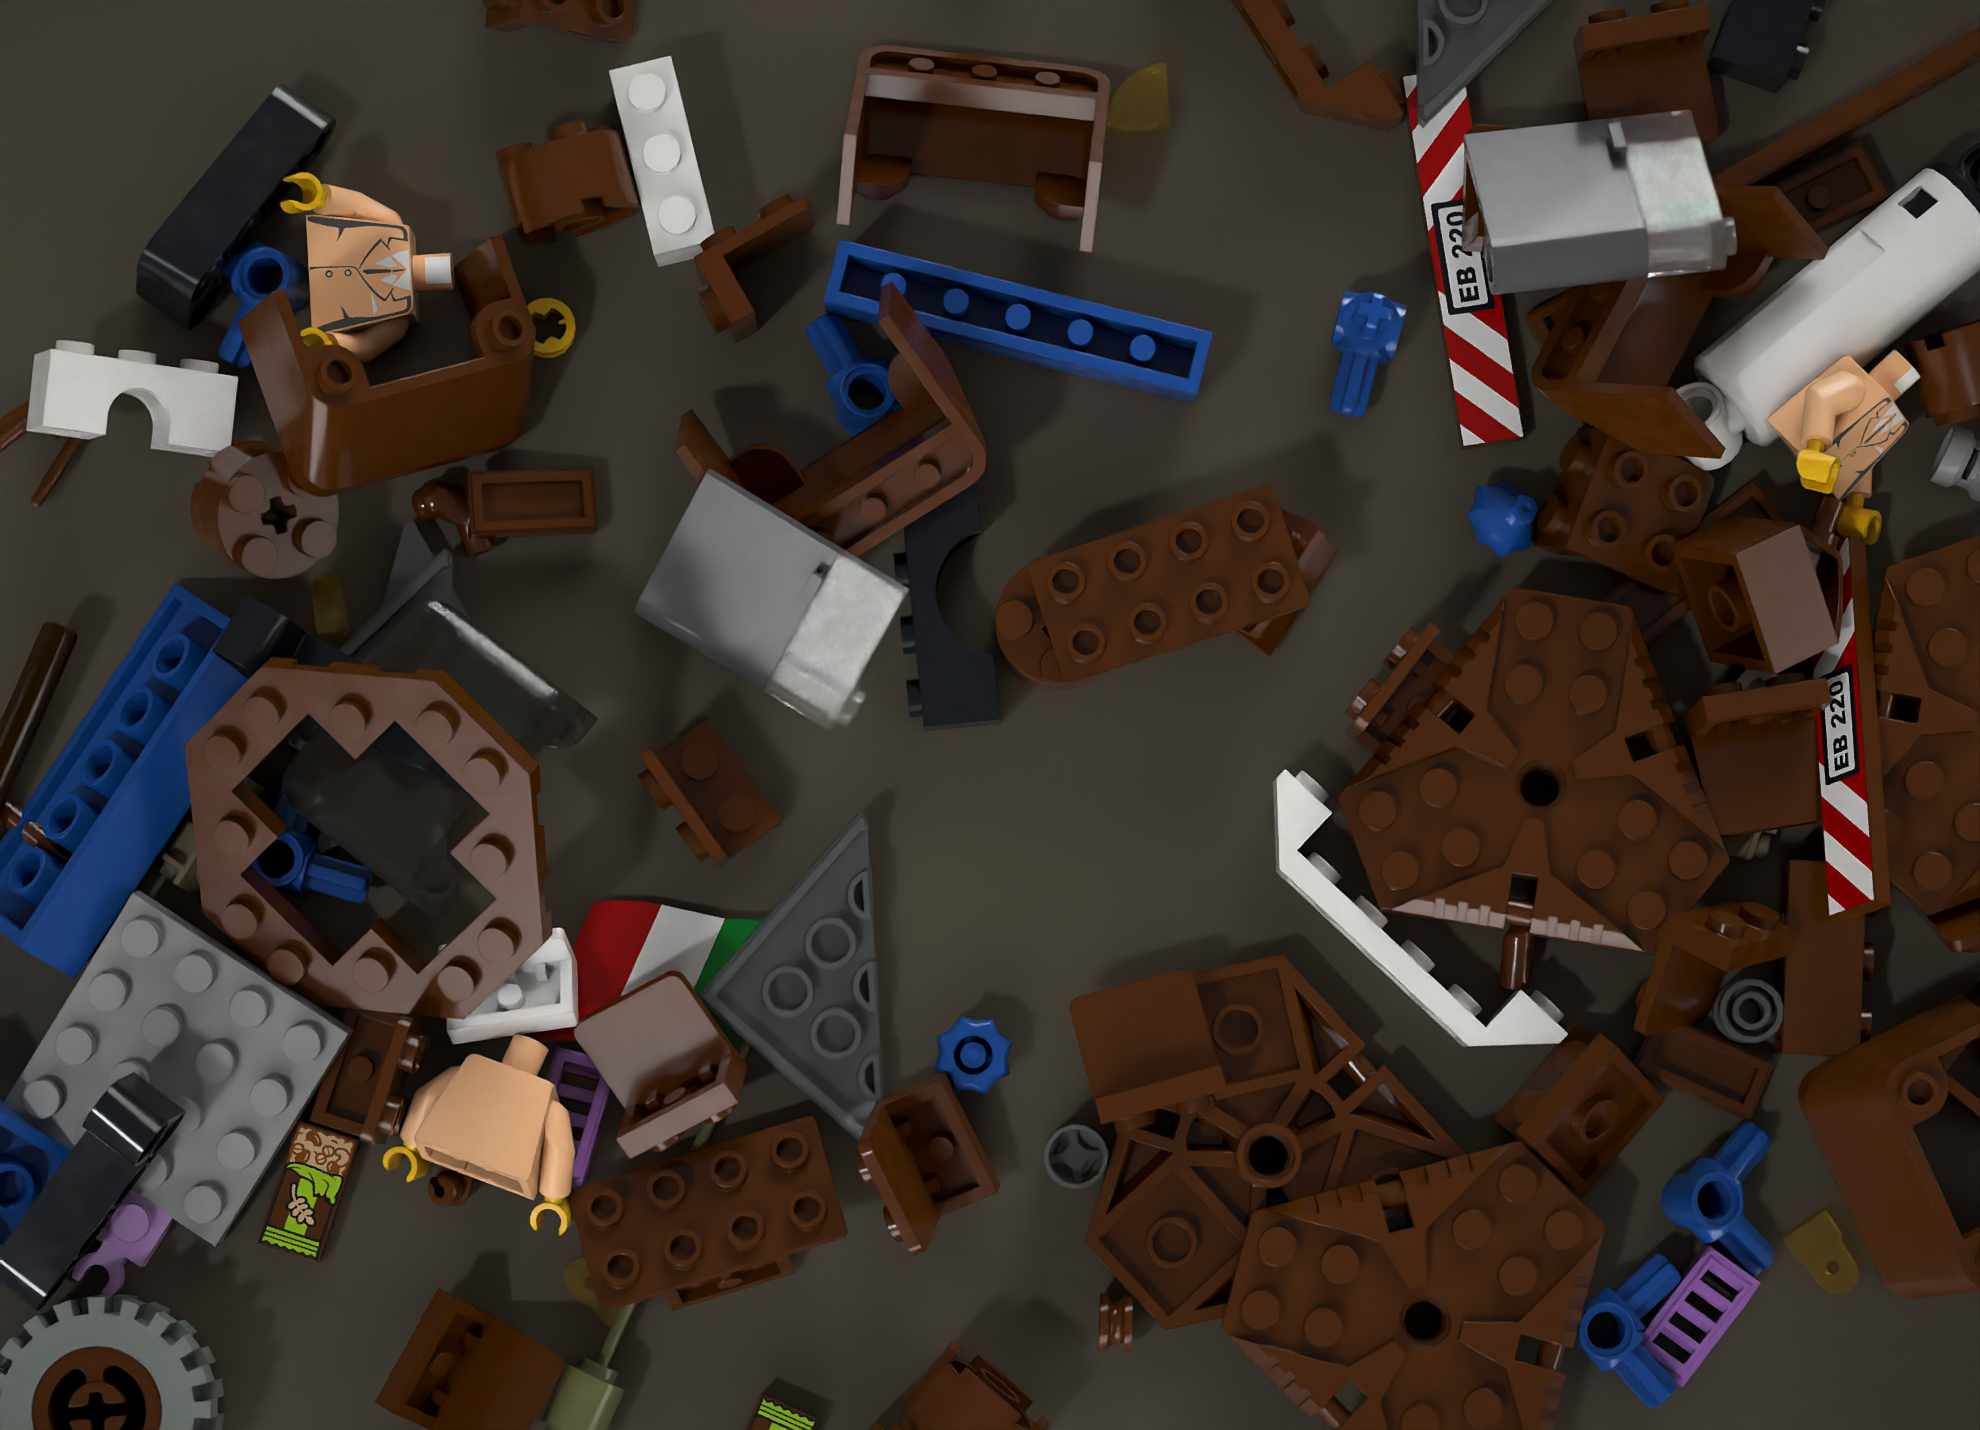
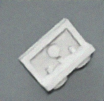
M552 928V935L464 1020L447 1018V1033L453 1044L575 1027L578 1024L577 960L564 929ZM447 944L440 945L438 947V952L441 949H443Z

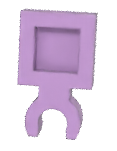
M131 1190L96 1237L97 1240L102 1242L98 1251L89 1253L79 1260L74 1267L72 1278L77 1281H83L94 1265H101L107 1269L109 1281L100 1295H117L125 1282L124 1264L127 1259L140 1267H145L174 1222L173 1217Z

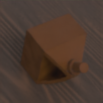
M1822 495L1810 525L1803 524L1802 526L1797 523L1732 515L1671 544L1710 662L1777 674L1839 643L1843 611V570L1840 553L1836 550L1840 537L1835 535V531L1846 506L1844 502Z

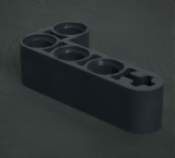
M285 84L275 88L150 239L138 261L136 294L187 330L195 328L207 315L220 293L223 271L295 184L294 182H285L283 178L307 170L330 139L337 123L336 119Z
M248 595L244 596L212 650L215 655L248 679L271 657L297 659L300 665L328 667L332 662L364 664L306 633L278 611ZM396 721L370 745L438 783H442L448 774Z
M135 1072L113 1083L98 1100L83 1122L82 1127L86 1129V1132L1 1246L0 1284L36 1311L43 1308L66 1280L176 1130L186 1111Z

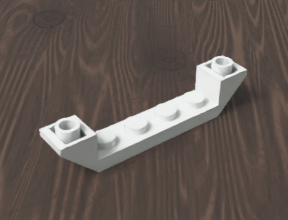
M1285 769L1274 780L1276 872L1462 1047L1558 1044L1568 1035L1558 1024L1564 1017V1014L1538 990H1535L1530 997L1522 990L1514 991L1483 1025L1476 1018L1482 1010L1480 1005L1457 984L1454 983L1448 990L1439 984L1429 974L1435 964L1410 940L1407 939L1401 946L1392 940L1382 930L1388 923V920L1367 899L1360 895L1352 902L1335 886L1342 877L1328 862L1314 851L1307 859L1297 851L1332 814L1323 805L1330 797L1328 793L1302 770L1296 777H1293Z

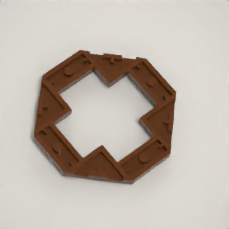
M271 657L185 744L202 913L258 968L315 1005L464 1020L552 935L551 909L545 908L543 879L548 874L544 825H539L537 794L541 791L539 764L445 671L418 669L414 674L383 671V666L332 662L328 667L300 665L297 659ZM308 714L355 760L396 721L489 813L450 851V854L495 899L428 963L382 918L342 955L250 865L288 826L242 780Z

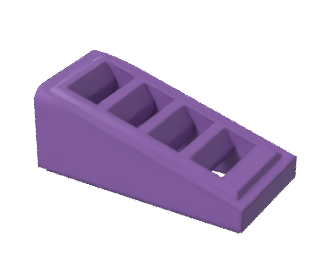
M556 1046L546 1080L554 1084L559 1099L591 1107L588 1116L569 1111L571 1129L583 1132L580 1142L573 1140L575 1147L571 1189L587 1183L612 1090L587 1054ZM564 1072L598 1081L596 1091L562 1083Z
M1702 1245L1681 1274L1680 1283L1667 1294L1645 1325V1329L1642 1330L1645 1336L1640 1343L1674 1379L1675 1383L1683 1387L1739 1315L1761 1283L1709 1245ZM1707 1270L1734 1289L1727 1299L1700 1280ZM1691 1291L1719 1310L1712 1320L1684 1301ZM1675 1312L1704 1331L1697 1342L1669 1322ZM1660 1332L1689 1352L1682 1363L1653 1343Z

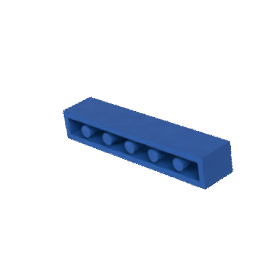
M839 239L824 297L826 313H835L841 317L880 326L878 323L881 287L892 281L934 340L1195 404L1213 332Z

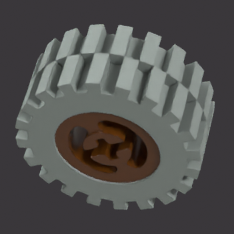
M126 1294L95 1295L73 1299L54 1305L53 1309L46 1313L35 1315L22 1325L25 1330L18 1337L9 1338L1 1349L0 1354L5 1356L0 1366V1430H63L58 1413L59 1398L67 1380L78 1370L84 1372L86 1382L74 1392L70 1398L68 1408L95 1403L99 1401L100 1393H102L104 1403L108 1404L133 1400L134 1396L131 1390L125 1384L113 1378L112 1370L115 1366L129 1373L142 1390L146 1404V1418L142 1430H222L225 1413H218V1398L224 1396L222 1378L214 1380L209 1364L216 1362L209 1347L201 1348L193 1338L197 1331L186 1320L177 1321L168 1314L171 1309L157 1302L146 1303L139 1301L138 1296ZM135 1412L111 1416L105 1419L104 1427H102L101 1418L98 1416L79 1417L69 1422L73 1430H127L135 1418Z

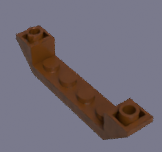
M1230 0L1302 113L1390 132L1400 125L1404 115L1400 106L1406 100L1399 85L1387 70L1379 74L1372 62L1368 61L1327 87L1323 79L1329 76L1328 70L1314 47L1308 44L1302 48L1289 27L1295 24V20L1284 0Z

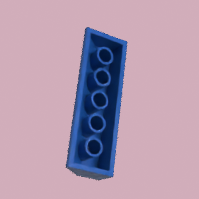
M174 583L22 809V817L19 824L14 828H9L0 842V932L21 949L73 979L76 978L84 964L96 953L100 940L125 906L131 894L135 892L137 885L157 855L167 847L172 833L191 806L185 744L249 680L212 652L231 619L177 583ZM29 822H37L41 825L47 838L73 853L67 864L38 847H32L24 841L22 837L23 827Z

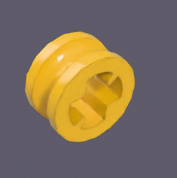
M539 298L529 303L527 308L531 319L537 317L538 319L545 320L550 313H554L562 319L558 321V329H566L560 340L551 336L546 339L544 344L535 340L534 356L548 359L564 354L572 345L576 331L575 318L571 309L562 301L554 298Z

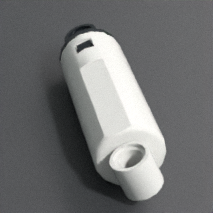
M1980 142L1968 148L1961 155L1955 169L1943 161L1934 160L1831 245L1824 259H1814L1696 357L1693 368L1699 382L1686 384L1677 389L1676 392L1726 449L1721 459L1682 456L1686 462L1705 471L1721 468L1731 462L1739 453L1743 443L1742 435L1754 444L1763 447L1769 446L1780 436L1767 421V418L1841 357L1849 356L1861 368H1864L1980 272Z

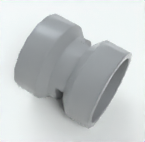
M1953 424L1938 450L1928 479L1930 482L1944 488L1954 485L1967 490L1970 499L1980 503V440L1975 438L1973 430L1959 424Z

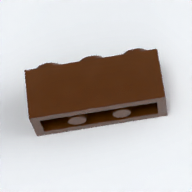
M1788 860L1781 862L1778 921L1799 931V935L1792 955L1776 960L1775 990L1781 997L1784 1011L1781 1025L1778 1031L1774 1033L1773 1054L1836 1057L1871 1039L1872 1013L1870 1007L1862 1006L1863 981H1871L1873 976L1874 946L1873 943L1864 942L1865 917H1873L1875 911L1848 921L1828 918L1825 861Z

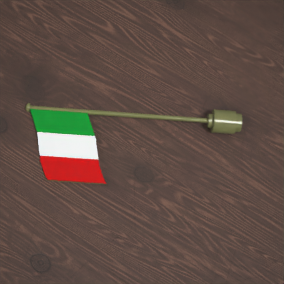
M609 900L594 902L572 949L577 960L578 1018L586 1016L672 970L681 972L698 994L763 920L725 919L647 901ZM707 1007L744 1061L751 1045ZM575 1027L535 1032L532 1037L539 1042H578L574 1037ZM705 1120L702 1122L690 1152L706 1147L716 1123L707 1124ZM636 1303L619 1308L596 1361L584 1357L579 1368L566 1364L543 1415L542 1421L547 1423L544 1430H608L626 1390L614 1384L619 1372L609 1368L608 1365Z

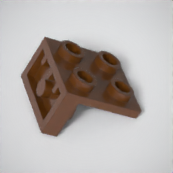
M708 718L659 753L655 754L649 748L639 755L648 768L641 772L638 777L663 810H666L673 804L676 806L685 821L675 828L700 862L711 856L721 867L783 823Z

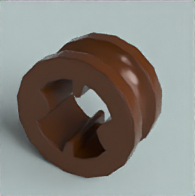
M1100 1293L1099 1351H1107L1109 1346L1117 1344L1122 1347L1123 1352H1131L1133 1324L1132 1294H1124L1121 1300L1113 1301L1109 1298L1108 1294Z

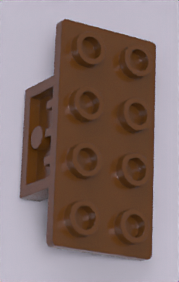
M1270 484L1261 485L1036 559L1027 565L1064 682L1068 685L1261 623L1310 605V596L1274 489Z
M812 1116L802 1117L573 1188L568 1195L597 1303L600 1309L605 1312L662 1294L666 1297L672 1310L675 1311L791 1275L796 1272L790 1254L842 1239L848 1235L847 1225L818 1127Z

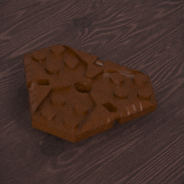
M1980 535L1885 568L1883 570L1872 631L1890 885L1927 916L1980 898ZM1896 698L1916 701L1912 722L1892 719Z
M1512 587L1480 625L1474 635L1470 637L1460 652L1456 654L1450 664L1433 682L1437 690L1424 705L1417 702L1412 707L1406 717L1397 725L1391 735L1383 742L1377 752L1368 760L1338 797L1380 911L1499 931H1504L1505 923L1530 927V936L1654 956L1657 951L1655 948L1657 934L1670 915L1692 910L1729 865L1730 859L1699 784L1696 772L1693 769L1685 745L1677 746L1670 726L1675 724V719L1650 659L1631 606ZM1457 705L1473 717L1460 734L1444 722ZM1646 735L1653 755L1633 762L1626 742ZM1534 774L1548 775L1558 785V796L1552 803L1546 806L1532 805L1522 795V784L1528 777ZM1512 878L1537 881L1535 901L1509 898Z
M1283 954L1193 973L1218 1065L1221 1064L1228 1089L1214 1093L1217 1106L1179 1116L1172 1139L1152 1133L1154 1124L1117 1133L1084 1243L1164 1330L1223 1318L1251 1211L1374 1179L1376 1185L1399 1180L1398 1172L1466 1155L1385 1065H1381L1377 1069L1361 1050L1366 1046L1365 1043ZM1341 1069L1358 1085L1344 1100L1326 1083ZM1177 1104L1160 1108L1179 1114ZM1159 1109L1151 1111L1154 1122L1156 1120ZM1261 1137H1274L1281 1142L1285 1150L1284 1164L1278 1171L1272 1174L1259 1173L1250 1163V1148ZM1406 1205L1383 1210L1389 1232L1411 1226Z
M1521 1141L1397 1173L1399 1180L1376 1185L1374 1179L1251 1211L1220 1327L1310 1418L1316 1414L1331 1430H1552L1561 1390L1563 1389L1566 1373L1560 1371L1566 1347H1574L1605 1226ZM1406 1205L1411 1226L1389 1232L1383 1210ZM1417 1302H1430L1439 1313L1440 1322L1438 1328L1431 1336L1415 1338L1408 1333L1405 1327L1404 1318L1406 1312L1411 1305ZM1521 1334L1541 1340L1535 1364L1515 1359ZM1349 1380L1366 1396L1351 1412L1334 1396Z

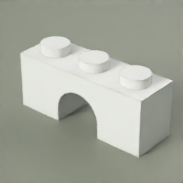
M667 56L609 70L657 265L661 267L694 259V256L703 252L700 243L714 234L715 231L672 58Z
M69 340L56 341L55 349H49L34 355L26 431L88 440L106 435L109 408L114 399L123 393L138 398L148 408L153 421L151 449L214 457L216 453L231 445L238 377L218 374V363L196 359H181L180 368L157 365V354L137 350H119L118 359L94 355L95 345Z

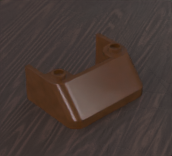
M877 45L863 50L858 57L844 131L837 224L850 225L855 193L871 200H886L894 196V194L903 191L908 186L910 174L1033 187L1035 188V203L1053 219L1060 221L1083 219L1079 251L1092 252L1111 86L1109 78L1098 70L1075 65L895 45Z
M1658 183L1643 185L1635 190L1648 237V277L1575 286L1531 370V381L1550 403L1639 452L1721 459L1726 448L1673 387H1667L1675 369L1713 297L1733 298L1752 292L1763 281L1774 258L1824 259L1829 248L1778 186Z
M501 235L487 239L454 267V275L472 323L471 338L478 359L370 387L360 360L350 350L339 345H323L306 350L285 289L273 291L238 322L291 474L304 491L318 497L337 495L498 451L510 445L523 434L528 421L536 335L533 321Z
M892 281L881 287L878 323L899 350L889 363L887 378L889 388L902 406L901 408L801 471L797 469L784 451L770 444H754L728 458L692 409L681 416L674 452L700 485L705 473L711 468L841 547L843 550L829 574L974 484L981 477L986 466L987 448L985 440L948 358Z
M1960 994L1814 1067L1804 1076L1798 1089L1800 1109L1877 1276L1891 1292L1905 1299L1980 1292V1227L1961 1235L1912 1126L1935 1115L1947 1099L1948 1080L1938 1057L1980 1037V1008Z

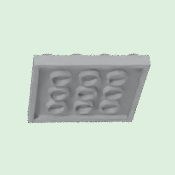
M138 890L131 894L3 1104L72 1150L86 1132V1129L82 1127L83 1122L102 1095L117 1080L135 1072L184 1109L186 1114L131 1191L172 1216V1219L216 1247L225 1238L354 1029L291 988L276 981L271 975Z

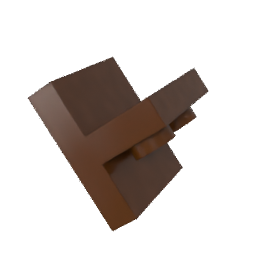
M1575 1023L1567 1032L1568 1035L1555 1046L1493 1120L1517 1141H1521L1569 1187L1583 1197L1666 1099L1615 1044L1600 1033L1595 1037L1578 1023Z

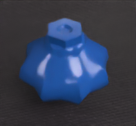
M1500 480L1493 485L1477 486L1474 492L1473 506L1468 511L1467 517L1474 527L1476 542L1488 546L1496 556L1503 558L1512 551H1526L1530 547L1532 532L1537 526L1536 514L1538 508L1532 496L1518 491L1507 480Z
M960 1016L950 1030L936 1036L939 1053L934 1069L941 1074H946L954 1092L972 1090L986 1095L996 1081L1010 1075L1008 1056L1013 1042L999 1033L992 1018L975 1021Z

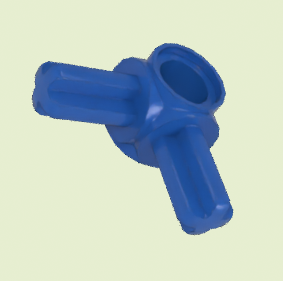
M255 241L249 246L244 245L223 271V276L231 280L232 290L235 292L234 296L243 301L218 350V355L223 360L246 370L251 369L253 364L238 322L269 295L265 287L269 273L281 266L283 278L277 290L285 289L293 312L302 307L310 296L309 271L306 266L297 259L260 241Z
M1344 290L1331 339V345H1334L1333 349L1341 353V358L1329 401L1330 410L1353 418H1361L1366 414L1378 363H1388L1389 359L1393 360L1407 305L1392 302L1387 296L1378 292H1364L1361 294Z
M825 314L815 319L806 327V336L831 377L825 383V388L834 402L833 412L836 421L845 431L858 435L902 407L888 385L887 375L889 366L882 360L876 362L873 357L863 359L837 314ZM858 389L869 390L878 397L881 405L871 410L861 409L851 401L849 394Z
M289 768L286 771L274 813L288 827L250 865L278 892L303 897L308 889L356 904L363 903L371 888L373 871L367 866L318 853V842H315L316 838L307 835L323 784L322 777L304 769ZM289 845L295 856L293 867L285 876L279 878L269 877L265 873L263 866L265 855L274 846Z
M1750 1121L1740 1123L1711 1159L1701 1157L1689 1171L1677 1173L1670 1178L1663 1189L1661 1203L1663 1212L1671 1223L1679 1228L1690 1229L1705 1244L1715 1241L1742 1270L1754 1277L1773 1263L1775 1250L1743 1216L1745 1210V1203L1743 1202L1745 1190L1741 1183L1767 1153L1771 1143L1768 1139L1769 1135L1762 1128L1757 1127ZM1701 1187L1706 1192L1707 1204L1703 1214L1699 1210L1697 1203Z
M1659 1253L1652 1255L1614 1292L1605 1286L1593 1298L1586 1299L1574 1343L1576 1347L1591 1359L1601 1372L1613 1369L1641 1402L1650 1409H1654L1666 1402L1677 1388L1674 1379L1640 1343L1645 1336V1333L1642 1331L1645 1329V1326L1640 1319L1681 1281L1678 1270L1666 1257ZM1608 1311L1616 1322L1615 1335L1606 1344L1595 1346L1588 1338V1324L1596 1314Z

